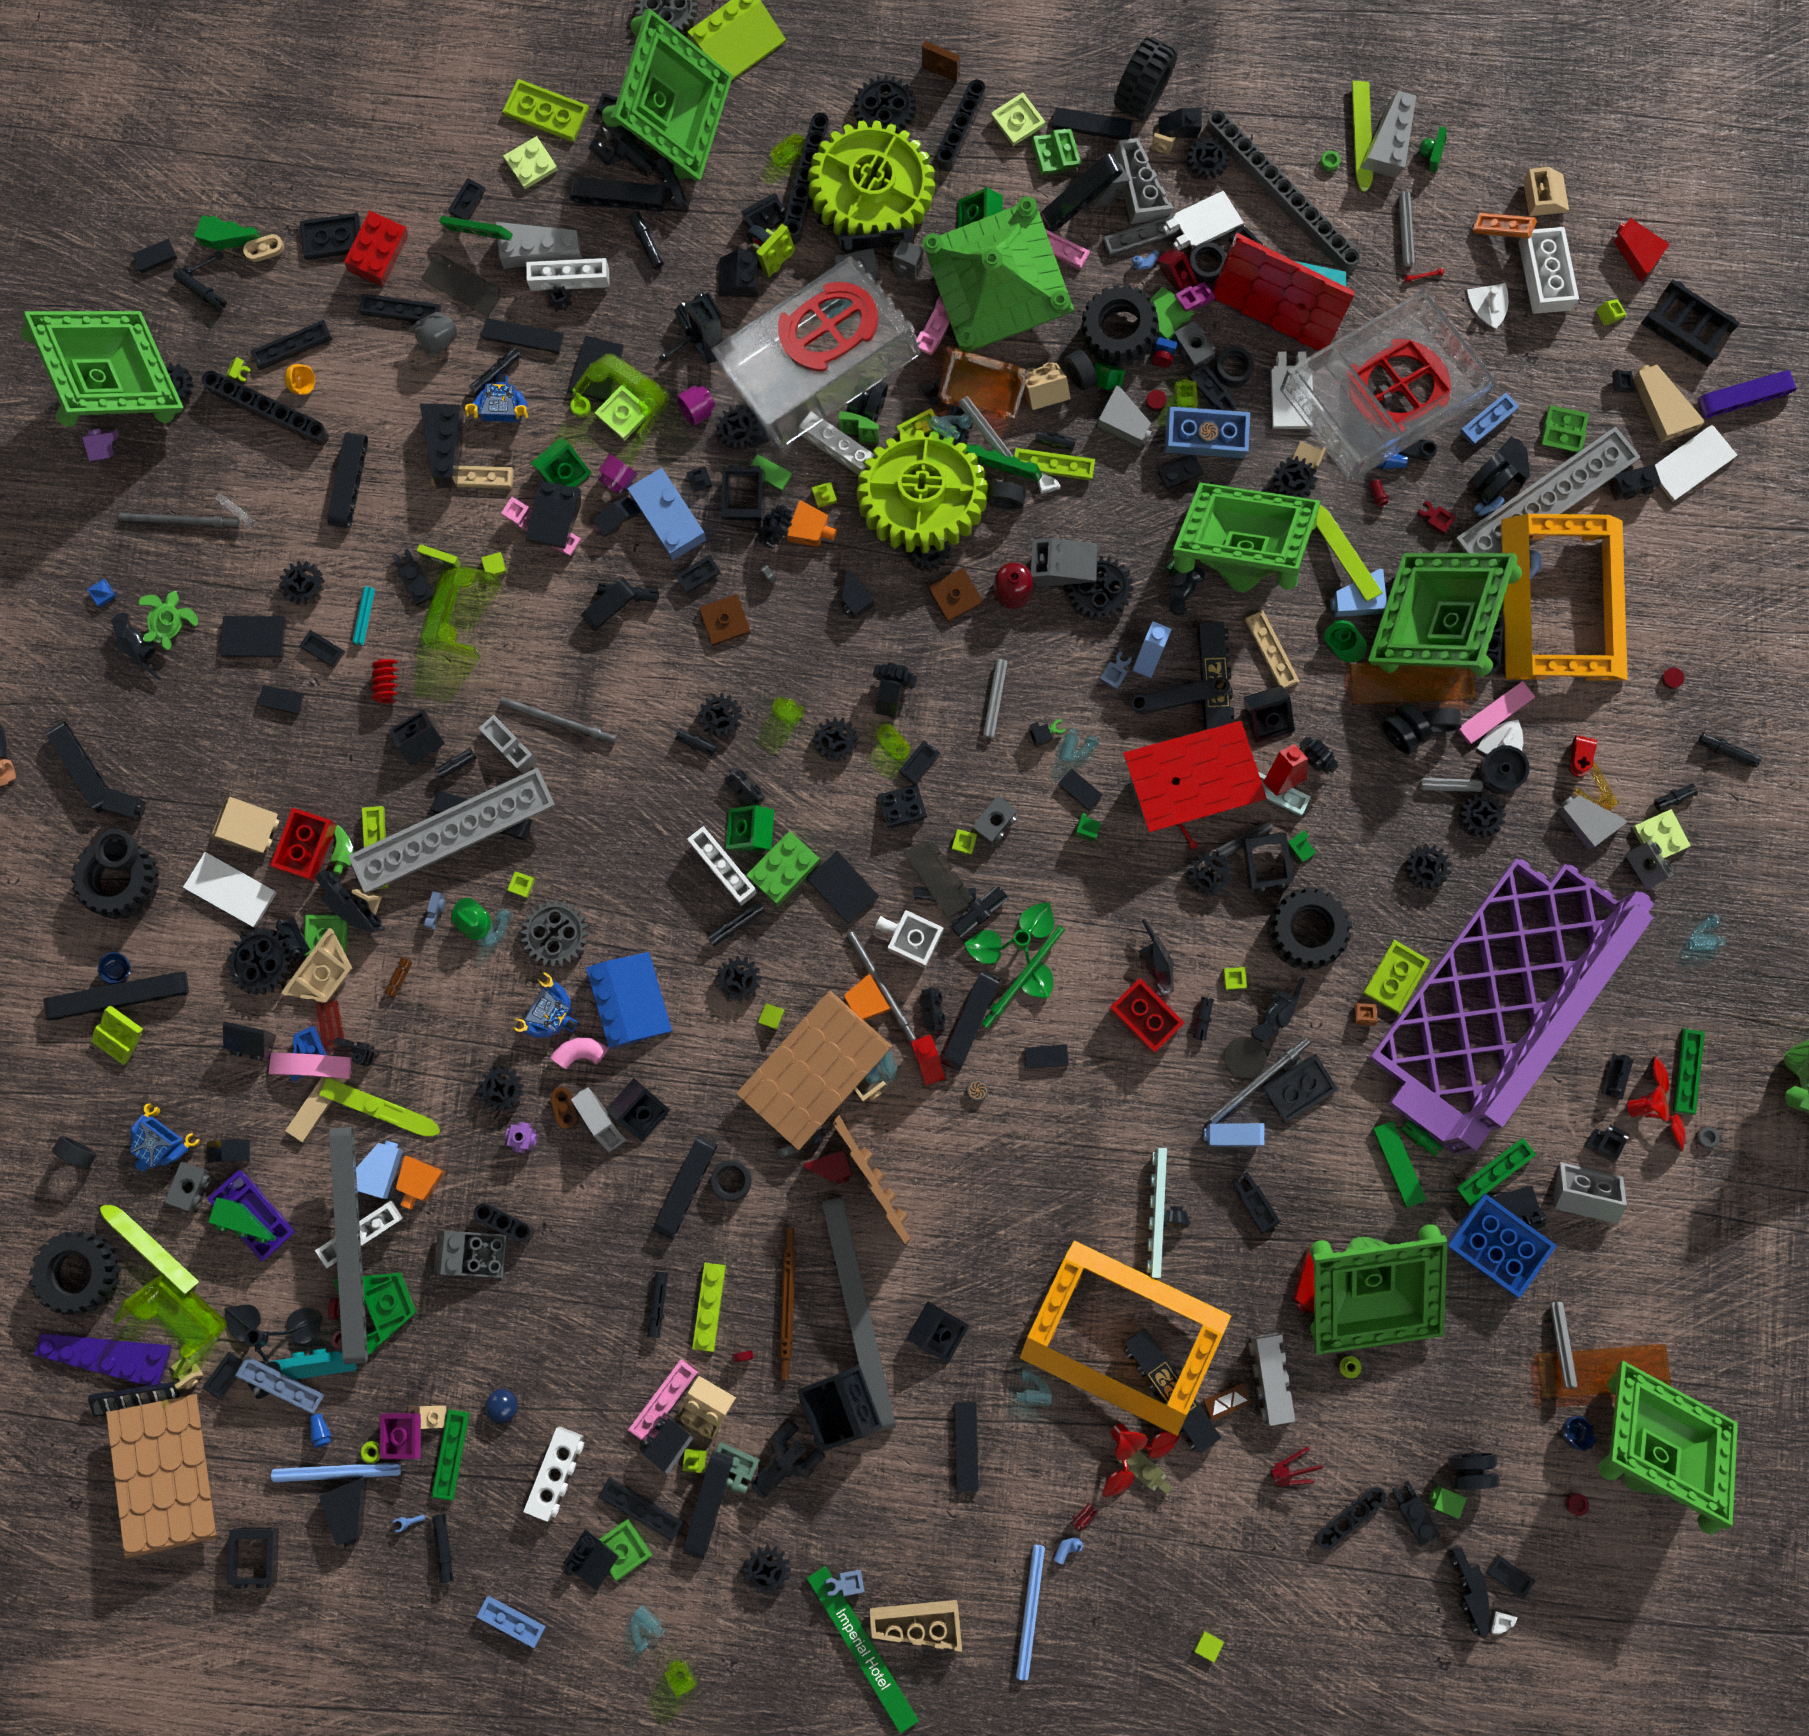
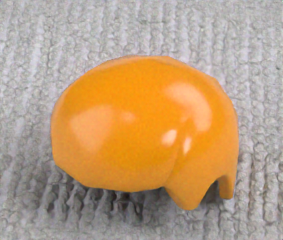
M290 365L284 375L285 386L293 394L307 395L314 389V372L307 365Z

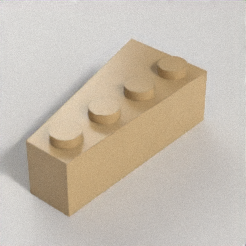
M957 1600L870 1608L871 1633L874 1639L894 1642L903 1641L913 1645L921 1646L922 1644L934 1646V1648H949L962 1652Z

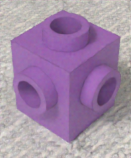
M518 1122V1125L511 1124V1128L507 1129L505 1141H508L507 1146L512 1147V1151L524 1153L525 1150L532 1151V1147H535L537 1134L535 1129L530 1128L531 1124ZM518 1133H522L523 1138L520 1141H517Z

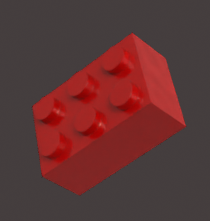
M369 210L344 261L346 270L384 287L408 238L407 228Z
M292 807L270 866L278 871L316 883L314 877L320 872L337 824L330 819Z
M1141 978L1108 1009L1152 1055L1185 1023Z

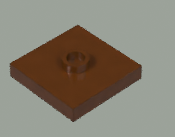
M924 41L922 45V68L957 82L960 77V56Z
M964 568L928 586L947 622L983 604L982 598Z
M737 594L699 607L713 646L751 633Z

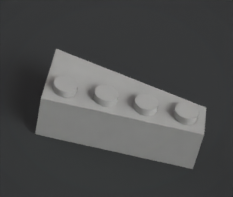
M1397 91L1389 101L1360 168L1395 178L1403 171L1406 166L1416 95Z
M1139 139L1119 140L1114 155L1118 164L1122 165L1130 179L1123 188L1130 224L1156 221L1170 216L1173 206L1171 202H1168L1165 196L1166 192L1163 186H1160L1155 170H1152L1149 165V159Z
M496 222V225H501L513 233L512 239L509 241L498 239L499 256L504 269L524 267L526 262L582 259L577 230Z
M1275 1333L1251 1337V1343H1248L1250 1356H1254L1255 1360L1252 1370L1254 1377H1258L1259 1382L1256 1391L1258 1399H1262L1263 1408H1260L1262 1421H1266V1425L1269 1426L1295 1422L1291 1392L1287 1391L1286 1388L1290 1383L1286 1369H1283L1286 1356L1279 1343L1283 1342L1282 1334Z

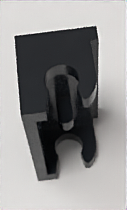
M776 193L741 211L743 222L748 230L754 225L764 230L770 229L783 222L786 217L785 208Z

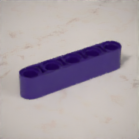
M1786 370L1704 394L1697 398L1703 417L1710 418L1789 395L1795 392L1797 387L1790 370Z

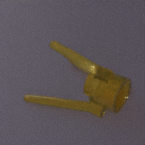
M1593 762L1596 773L1593 771L1591 774L1603 792L1597 798L1599 802L1579 788H1576L1575 791L1582 797L1609 811L1619 804V801L1610 789L1597 763Z

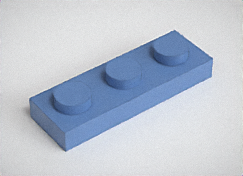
M1504 393L1460 430V433L1474 446L1518 410L1519 406L1507 393Z
M489 1595L477 1615V1618L533 1648L536 1647L546 1628L541 1623Z

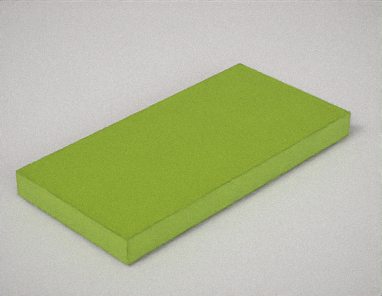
M517 79L502 113L511 119L575 142L590 108L581 102Z

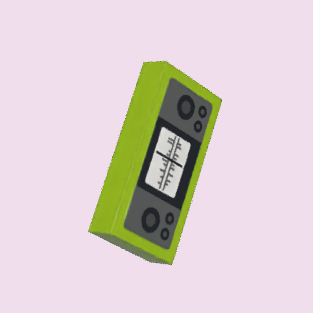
M424 545L418 546L417 552L421 558L459 570L461 563L456 556Z

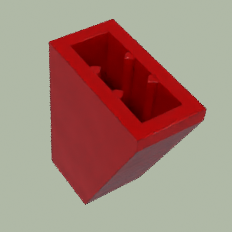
M1630 218L1626 224L1622 222L1615 233L1618 235L1614 243L1638 280L1643 282L1670 244Z
M1295 744L1283 749L1278 753L1263 781L1264 784L1278 796L1304 782L1307 778L1308 758Z
M931 1034L911 1041V1048L925 1086L945 1079L941 1061Z
M1311 1245L1306 1248L1293 1295V1300L1297 1302L1295 1306L1304 1314L1306 1312L1314 1313V1263L1309 1252Z

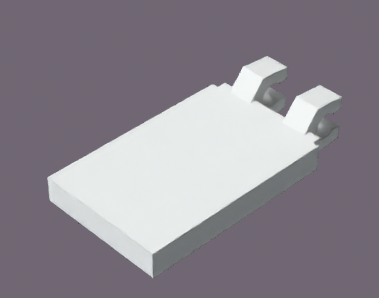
M1222 191L1175 213L1173 219L1165 223L1166 226L1163 227L1166 235L1179 229L1182 231L1183 235L1177 237L1176 242L1173 244L1174 248L1179 251L1189 245L1194 249L1201 243L1213 241L1240 228L1244 222L1225 192Z
M1278 352L1276 366L1271 370L1272 429H1312L1314 426L1312 369H1310V366H1306V352H1298V355H1296V366H1286V352Z

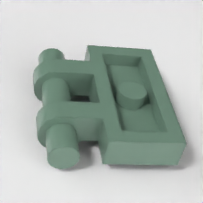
M720 1442L716 1452L734 1457L730 1472L737 1474L735 1480L728 1478L726 1486L735 1493L738 1491L745 1494L748 1486L741 1483L742 1478L744 1477L751 1481L760 1459Z

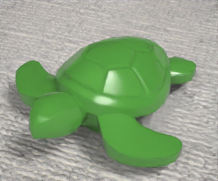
M176 591L167 595L165 603H162L159 597L155 595H146L138 600V605L153 607L148 614L147 625L149 632L143 636L144 642L154 640L156 643H161L164 649L169 650L171 648L169 639L180 631L182 619L188 621L192 626H197L198 618L191 609L175 608L179 602V596Z

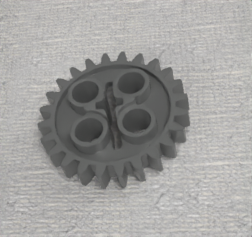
M636 0L635 9L637 17L643 15L644 10L656 7L651 10L664 20L670 19L666 22L682 35L684 34L683 28L690 30L689 23L694 24V18L698 16L697 0Z
M555 899L554 905H552L547 900L546 907L539 903L540 910L537 911L532 908L531 910L534 915H526L530 920L529 923H522L527 927V930L521 931L523 935H526L521 941L528 943L524 949L526 951L532 950L529 954L531 958L537 955L536 962L539 963L543 959L544 966L551 962L552 967H556L557 962H559L563 967L564 960L571 964L572 956L577 959L579 958L577 951H585L581 945L588 944L584 937L590 936V934L584 931V929H587L589 925L582 924L586 917H578L581 911L579 909L574 911L575 906L573 904L567 908L566 901L559 905V901ZM560 914V921L553 924L551 922L552 916ZM567 920H569V923H568L567 925L563 926V925L565 924V922H566ZM544 928L545 935L542 938H537L536 931ZM554 929L558 931V937L553 936L552 931ZM574 929V936L570 939L566 938V931ZM547 941L545 946L542 947L541 944ZM553 943H558L559 950L551 953L550 946Z

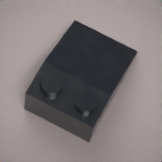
M541 481L535 496L526 541L566 549L581 508V489Z

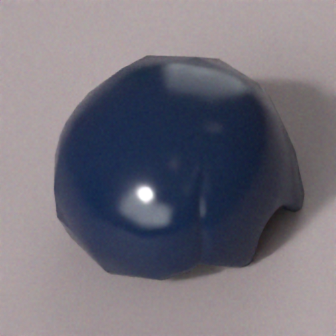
M109 952L99 959L97 971L104 982L111 985L118 984L128 979L131 972V964L125 955L119 952Z
M505 1389L493 1391L485 1403L487 1417L497 1424L510 1422L518 1410L516 1396L511 1391Z
M1572 1416L1565 1420L1561 1433L1563 1440L1570 1448L1586 1451L1591 1449L1597 1441L1593 1434L1594 1426L1584 1417Z

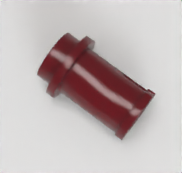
M1378 479L1370 482L1369 487L1375 499L1373 501L1374 504H1377V507L1388 504L1389 496L1386 495L1381 480Z
M1087 1503L1076 1517H1072L1071 1524L1081 1532L1082 1529H1086L1085 1526L1098 1512Z

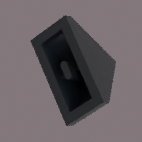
M216 1140L207 1142V1163L250 1161V1140Z

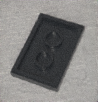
M359 213L300 221L305 260L348 254L361 228Z
M585 336L569 392L606 401L612 391L624 345Z
M223 616L220 655L222 657L283 658L286 618L284 616Z
M838 851L807 877V880L847 924L852 922L879 898V895Z
M1315 1053L1262 1087L1285 1124L1338 1090Z

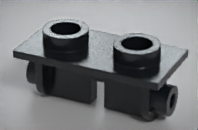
M741 769L729 770L731 774L724 778L725 784L735 793H738L740 789L743 790L739 797L748 806L757 805L759 803L757 800L766 797L762 793V789L757 784H752L747 779L748 775Z
M293 916L288 921L279 919L276 921V929L279 930L283 939H285L289 955L291 954L294 957V962H297L310 951V948Z
M930 987L929 989L921 990L922 1009L929 1008L930 1011L923 1013L924 1028H927V1032L935 1031V1029L945 1030L946 1018L942 1012L941 1004L943 997L939 988Z
M1612 1054L1601 1094L1623 1100L1633 1064L1630 1056Z

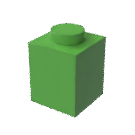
M1437 1486L1436 1490H1432L1429 1497L1430 1507L1458 1519L1467 1499Z

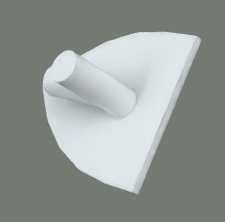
M1506 283L1468 289V299L1475 314L1485 324L1497 329L1504 320L1508 310L1509 299Z
M1519 720L1507 721L1494 727L1481 740L1477 749L1487 754L1499 746L1511 745L1522 751L1523 734Z

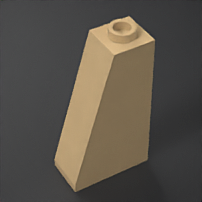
M1646 365L1638 369V373L1634 376L1633 381L1661 443L1696 431L1704 424L1703 418L1658 365L1652 367Z

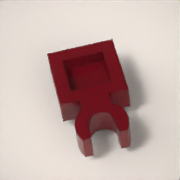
M1425 501L1422 506L1427 508V512L1419 509L1417 515L1421 518H1428L1427 525L1444 535L1456 516L1440 506L1435 510L1430 502Z

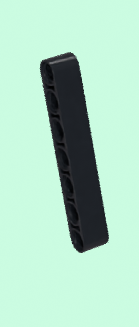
M822 112L815 113L811 118L783 224L788 227L789 231H797L794 234H790L793 244H797L802 238L812 200L808 193L810 181L803 180L804 177H808V171L811 168V162H808V160L812 159L815 153H819L820 143L827 141L829 135V119ZM801 194L806 195L803 198L798 197ZM796 212L801 213L798 216L793 215Z
M210 370L202 375V383L211 394L316 445H323L328 441L329 433L319 421L215 371ZM217 380L215 384L210 385L212 381ZM230 389H234L232 393L227 394ZM251 397L250 401L245 402L246 398ZM269 405V407L266 410L262 411V408L264 406ZM282 414H286L283 419H279ZM300 422H304L301 427H297ZM321 430L319 435L314 436L316 431Z
M175 972L44 998L45 1020H59L104 1011L109 1006L116 1009L189 994L187 972Z

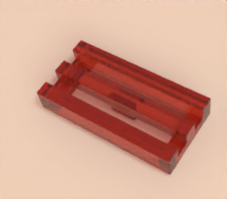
M337 1000L316 1005L323 1046L333 1045V1043L328 1041L323 1009L326 1011L330 1040L336 1041L330 1007L334 1008L338 1038L345 1039L339 1002Z

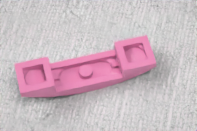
M941 295L923 332H920L913 346L914 349L929 355L936 351L950 325Z
M511 497L501 515L527 532L532 510ZM571 533L566 549L550 547L571 556L581 538Z
M271 1053L268 1074L350 1079L352 1058L314 1054Z

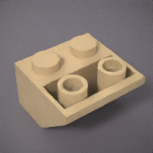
M1550 167L1529 169L1523 179L1529 216L1569 212L1563 174Z
M1046 363L1043 367L1029 368L1019 373L1027 402L1032 410L1071 399L1067 377L1057 363Z
M698 1376L687 1393L675 1419L713 1440L736 1397Z

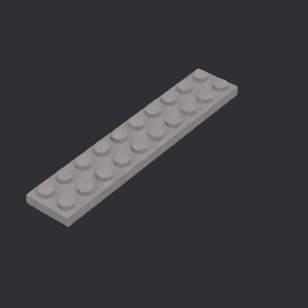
M1614 427L1459 535L1455 541L1464 553H1502L1501 519L1524 514H1563L1610 481L1616 474L1621 473L1637 462L1641 457L1618 428Z
M535 768L352 853L348 857L364 893L367 894L556 805L539 768Z

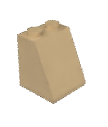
M229 796L224 800L210 838L262 854L264 850H269L272 839L269 837L271 831H276L279 820L276 818L278 814Z

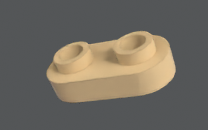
M271 234L247 242L244 245L243 252L249 261L259 262L280 255L284 250V244L279 236Z

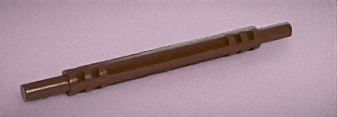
M786 1227L785 1249H783L779 1358H781L780 1380H789V1359L792 1358L796 1249H794L795 1228Z

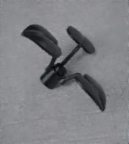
M244 1304L225 1308V1319L231 1335L236 1340L245 1341L247 1345L255 1347L254 1350L264 1359V1361L259 1362L281 1373L280 1364L274 1361L268 1362V1357L261 1350L267 1344L268 1337L292 1333V1338L295 1342L307 1344L318 1335L323 1319L319 1311L311 1308H302L294 1311L288 1317L287 1324L290 1330L265 1332L256 1329L261 1323V1315L255 1306ZM248 1383L256 1399H262L270 1394Z

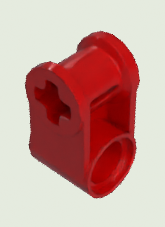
M1575 735L1571 746L1569 771L1573 776L1582 777L1592 768L1597 739Z

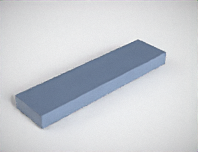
M247 1355L235 1374L236 1377L311 1414H314L324 1396L323 1393Z

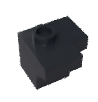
M1611 1124L1606 1132L1595 1128L1585 1148L1615 1163L1630 1134Z

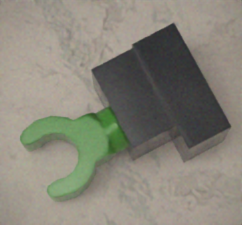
M1057 719L1049 727L1048 724L1039 726L1038 722L1030 724L1028 730L1035 748L1051 742L1053 738L1051 734L1062 735L1065 733L1066 729L1058 730L1056 728L1057 724H1061L1062 719Z

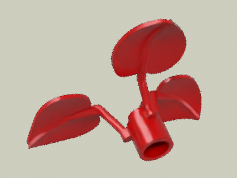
M1653 1056L1655 1058L1653 1073L1658 1086L1655 1091L1641 1096V1099L1628 1101V1112L1631 1117L1645 1115V1118H1660L1664 1122L1669 1120L1672 1123L1671 1130L1680 1147V1151H1684L1686 1140L1684 1123L1678 1114H1674V1117L1669 1116V1107L1666 1101V1093H1668L1670 1085L1669 1075L1662 1061L1657 1056Z
M1123 1423L1116 1425L1110 1434L1117 1443L1115 1457L1117 1460H1122L1124 1469L1111 1475L1104 1486L1102 1496L1109 1497L1120 1494L1131 1486L1134 1481L1133 1472H1128L1127 1459L1143 1448L1149 1450L1148 1455L1150 1458H1160L1166 1455L1178 1442L1180 1432L1177 1436L1171 1432L1163 1431L1153 1438L1151 1445H1147L1148 1438L1146 1435L1130 1432Z

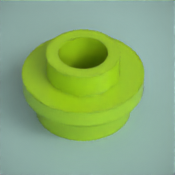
M1347 1356L1339 1364L1340 1372L1347 1378H1355L1361 1372V1363L1357 1358ZM1349 1363L1354 1365V1370L1351 1372L1347 1369Z
M369 1441L362 1446L361 1457L365 1462L376 1463L380 1460L378 1442ZM370 1448L375 1449L376 1454L374 1456L369 1454Z

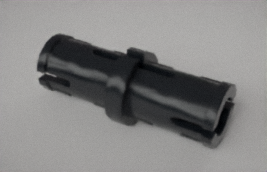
M1040 430L1036 431L1034 443L1049 445L1054 449L1058 447L1071 451L1074 450L1076 438L1059 435L1057 432L1048 433Z
M679 728L675 737L676 741L690 746L694 751L697 749L711 757L714 755L717 748L716 744L702 739L698 734L693 735Z
M469 747L456 757H450L451 760L434 769L437 773H440L438 775L442 780L454 771L462 770L461 767L476 760L477 757Z
M1691 783L1681 789H1673L1669 794L1654 799V805L1659 804L1656 809L1661 811L1674 804L1677 806L1683 800L1697 796V788L1692 789L1696 786Z
M1201 997L1199 1012L1195 1017L1197 1023L1193 1036L1194 1039L1199 1038V1040L1203 1041L1207 1039L1208 1026L1212 1022L1210 1017L1214 1002L1212 998Z

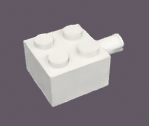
M905 910L900 923L896 924L880 916L875 926L876 929L892 935L888 946L889 952L925 969L944 929Z

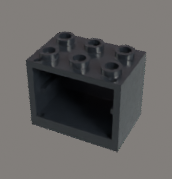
M860 1365L823 1378L797 1390L799 1401L806 1413L807 1423L814 1435L815 1445L820 1453L863 1438L882 1428Z

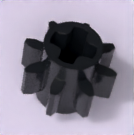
M554 286L552 293L548 292L550 298L548 301L549 306H554L556 312L558 310L566 311L568 305H572L570 300L572 294L570 291L566 292L565 286H562V288Z

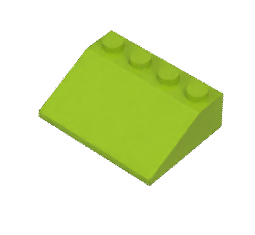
M731 0L688 31L689 40L733 75L732 80L786 42L785 37L761 0Z

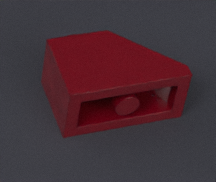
M1171 248L1157 259L1163 275L1178 292L1189 286L1193 288L1199 285L1184 252Z
M844 1150L804 1163V1167L807 1170L831 1182L836 1181L837 1185L850 1181L849 1177L853 1176Z

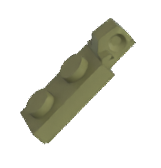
M1137 1451L1136 1454L1126 1460L1129 1471L1133 1472L1147 1487L1154 1491L1159 1487L1165 1494L1170 1492L1172 1487L1164 1481L1167 1477L1163 1473L1164 1471L1142 1452Z

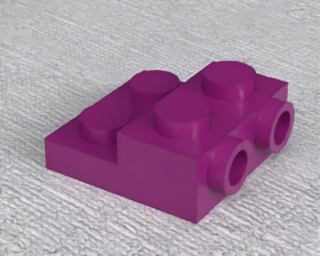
M421 1413L380 1414V1459L421 1458Z

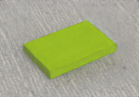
M1393 940L1362 994L1400 1015L1429 965L1430 960Z

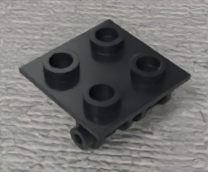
M917 784L878 794L887 828L891 827V829H894V827L901 826L902 823L903 826H906V822L911 824V821H923L924 818H927Z
M336 1038V1041L329 1040L330 1043L354 1049L352 1060L365 1067L372 1064L374 1054L380 1055V1052L375 1051V1047L370 1044L357 1042V1045H354L355 1042L342 1038Z
M1532 1185L1491 1197L1533 1229L1546 1227L1544 1221L1547 1218L1544 1212L1541 1213Z
M585 1529L563 1562L565 1565L564 1573L568 1576L577 1574L597 1591L619 1558V1555Z

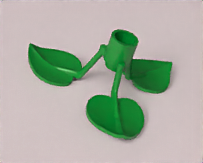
M1049 902L1040 903L1025 910L1019 919L1021 930L1016 931L1014 938L1010 939L1003 946H1001V938L996 932L984 930L965 942L966 950L978 962L994 964L1001 958L1000 950H1004L1013 944L1017 950H1024L1028 965L1030 962L1028 952L1030 935L1032 934L1035 938H1044L1053 931L1054 917L1051 904ZM1039 963L1023 983L1021 989L1030 996L1043 999L1048 998L1053 989L1051 970L1045 964Z

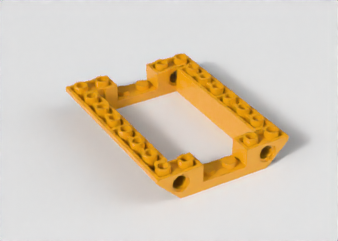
M1524 514L1501 519L1502 553H1515L1518 557L1516 563L1522 570L1520 579L1515 583L1508 584L1503 597L1505 680H1546L1549 677H1586V680L1627 681L1623 521L1611 515ZM1546 536L1582 537V541L1604 539L1602 540L1605 655H1532L1529 540H1542Z
M1074 1241L1057 1272L1031 1328L1020 1359L1178 1436L1231 1315ZM1083 1269L1202 1326L1167 1405L1048 1347L1058 1329L1057 1326L1071 1295L1081 1279Z

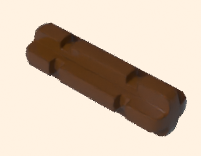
M404 957L400 959L399 967H396L389 981L390 985H387L384 991L386 995L396 997L399 991L397 989L401 987L408 973L406 971L412 965L411 960Z

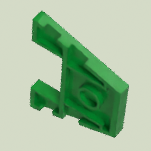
M402 1273L363 1276L364 1299L376 1328L375 1332L367 1335L368 1356L417 1313ZM338 1278L333 1279V1282L339 1295Z

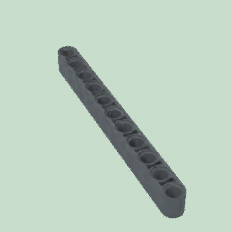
M1213 110L1209 114L1206 125L1208 133L1215 140L1219 138V144L1226 143L1225 149L1230 150L1229 155L1341 271L1346 273L1353 272L1360 259L1358 250L1223 111ZM1265 176H1271L1273 179H1268ZM1282 189L1286 191V193H1282L1279 190ZM1292 203L1298 204L1299 207L1293 206ZM1305 217L1312 218V221L1307 220ZM1319 231H1324L1326 234L1323 235ZM1332 245H1337L1339 248H1334ZM1346 259H1351L1353 262L1350 263Z
M352 1126L330 1128L329 1141L344 1364L366 1363L368 1350L354 1130Z
M843 1196L822 1201V1206L858 1362L882 1424V1428L876 1430L875 1433L896 1428Z

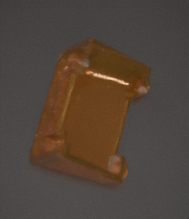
M947 346L938 397L942 398L941 402L952 405L953 401L957 402L968 396L975 406L997 412V417L1009 420V417L1016 418L1029 370L1015 364Z

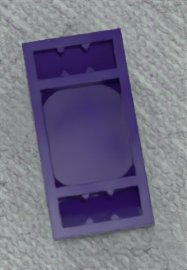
M238 1170L207 1198L213 1207L216 1198H224L244 1204L276 1237L275 1241L268 1240L266 1244L255 1241L256 1236L249 1234L247 1238L239 1236L261 1262H264L296 1233L285 1217L268 1201L260 1188L241 1170Z

